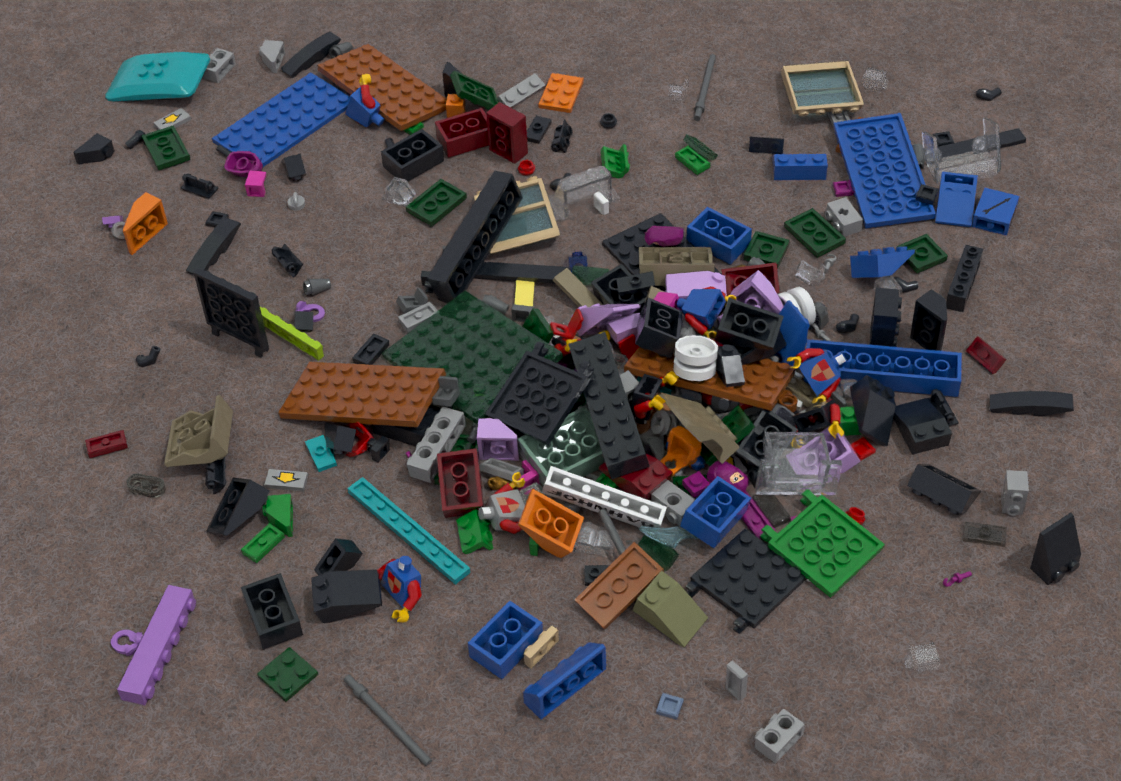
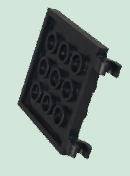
M197 268L193 273L206 323L211 326L212 334L218 337L220 335L219 332L222 331L253 346L255 348V356L262 358L263 352L269 351V345L258 296L226 281L224 278L213 275L209 271Z
M538 341L532 352H525L485 415L488 418L499 419L507 427L549 445L589 383L590 379L588 376L593 373L594 368L590 367L591 364L589 362L582 361L576 372L543 358L549 349L544 347V343Z
M744 529L691 576V582L686 585L688 589L686 592L692 598L700 590H703L738 616L734 621L736 626L733 630L741 634L749 625L755 629L807 578L801 574L797 567H792L782 556L772 551L768 544L747 529Z

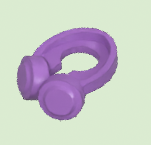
M299 301L296 305V311L310 312L311 310H318L319 313L313 316V322L320 321L325 316V310L319 305H307L304 301Z
M121 630L113 635L111 645L116 652L132 656L135 654L143 634L142 632L135 633L131 630ZM127 636L134 644L119 645L117 641L120 637Z

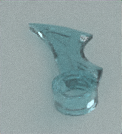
M640 526L639 528L648 537L672 548H676L678 543L684 539L693 538L700 540L681 526L669 528Z

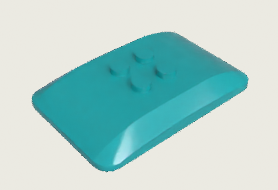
M170 52L131 57L121 64L105 97L111 102L189 97L195 93L210 62V56L206 53Z

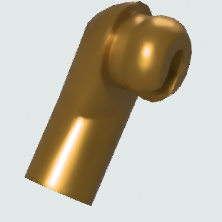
M496 476L489 478L487 484L490 489L499 490L505 484L512 481Z

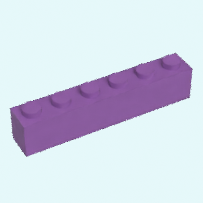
M168 585L117 689L121 700L146 705L147 700L153 697L156 681L161 680L163 667L171 659V650L179 642V633L182 628L186 627L188 614L196 606V599H194L192 590Z

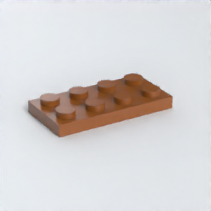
M633 542L575 599V602L605 630L644 592L661 570L664 572V569Z

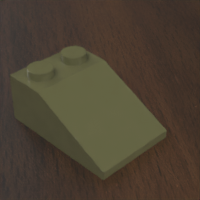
M662 570L639 596L632 610L682 647L688 644L708 619L706 614L682 586Z

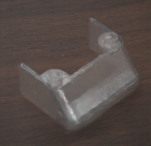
M983 118L984 135L978 136L973 140L972 151L942 158L941 151L937 148V138L923 131L924 160L935 183L940 186L942 171L978 175L977 179L998 174L1001 170L999 124L988 118Z

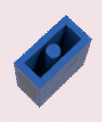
M984 188L973 217L972 227L1007 236L1018 206L1019 196Z

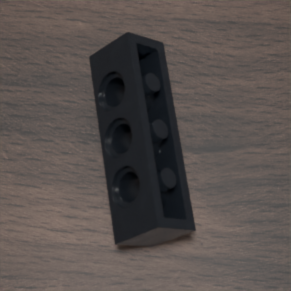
M965 245L947 295V309L964 312L981 264L983 248Z

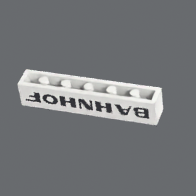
M553 466L550 467L542 490L544 494L595 512L606 509L609 517L655 533L658 532L667 508L666 506Z

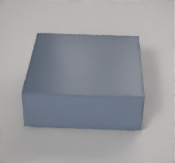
M662 693L656 714L677 720L684 699Z

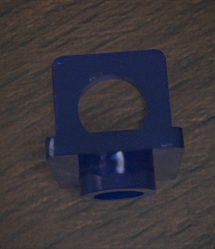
M582 251L572 252V255H568L571 272L576 277H587V255L583 254ZM576 263H581L584 266L582 273L574 272L573 267Z

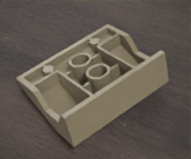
M639 247V274L653 271L655 285L666 288L665 277L667 274L700 271L714 272L711 247Z
M665 393L659 395L666 401V405L685 428L702 442L722 464L740 448L735 442L737 437L709 406L705 408L701 403Z
M220 395L216 396L215 408L201 414L191 410L172 421L164 463L166 467L212 463L217 459H223L227 455L233 410Z

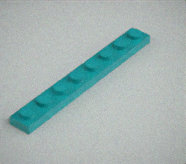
M360 478L347 488L348 493L455 585L471 573L470 567L365 478Z

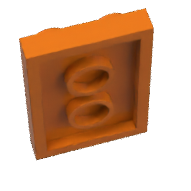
M552 73L538 104L539 108L571 113L584 82L583 78Z

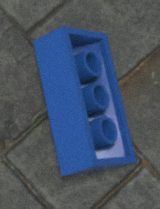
M588 642L583 647L577 648L573 655L560 661L556 668L546 672L535 684H530L523 692L524 703L540 719H543L606 670V647L603 644Z

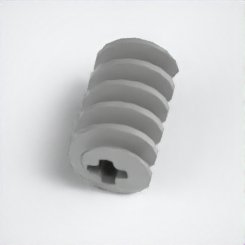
M665 410L655 412L650 424L653 433L666 436L678 425L685 428L673 412Z

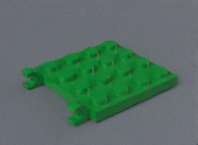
M806 489L802 493L803 498L800 499V502L808 507L779 533L775 532L771 526L766 525L762 528L761 531L763 533L760 537L768 542V547L772 551L782 556L792 567H797L801 574L831 598L883 550L885 544L821 494L817 498L810 490Z

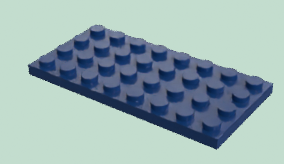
M309 73L214 136L212 141L230 152H252L261 160L264 167L345 112L350 96L315 74Z
M901 113L834 122L833 128L865 229L935 219L936 213L933 205L915 200L921 184H926Z

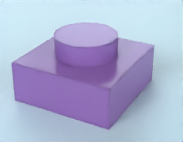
M123 216L102 217L103 225H108V228H111L114 223L118 221L123 222Z

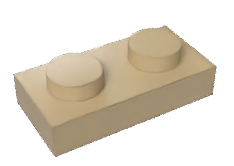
M551 626L547 631H543L539 635L538 640L525 649L524 663L526 666L532 669L559 641L558 630L555 627Z

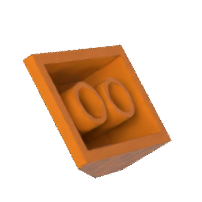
M147 192L133 203L123 228L131 255L136 253L168 224L162 200Z
M531 489L518 526L543 550L556 557L563 558L572 553L584 517L535 489Z

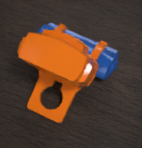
M680 425L674 427L667 438V455L660 460L664 465L667 461H676V467L670 469L673 472L672 476L684 467L688 466L695 471H699L706 464L700 454L702 442L686 428Z

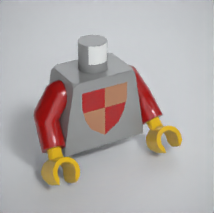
M520 472L513 474V482H508L489 497L486 507L479 508V518L481 520L489 519L495 530L507 531L513 534L524 531L518 526L525 504L518 489L514 490L515 487L521 488L525 485L524 478L520 479Z

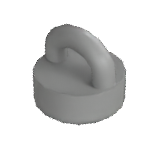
M294 192L293 196L288 199V207L293 211L301 210L305 207V199L298 195L297 192Z
M118 221L113 224L111 232L114 237L125 239L123 233L125 222Z

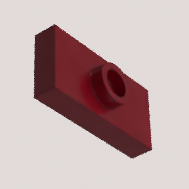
M979 336L966 349L967 353L992 374H995L1007 360Z
M124 430L85 440L89 458L128 448Z

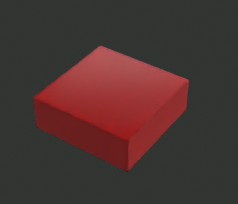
M864 437L850 444L860 461L876 452V449Z

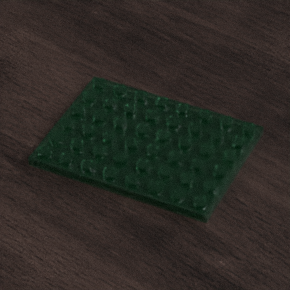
M466 290L382 352L383 358L393 366L444 368L447 377H456L458 379L460 395L451 407L463 412L464 416L477 425L478 419L488 418L485 413L525 352H532L538 341L544 343V347L549 349L543 358L555 363L563 358L561 351Z

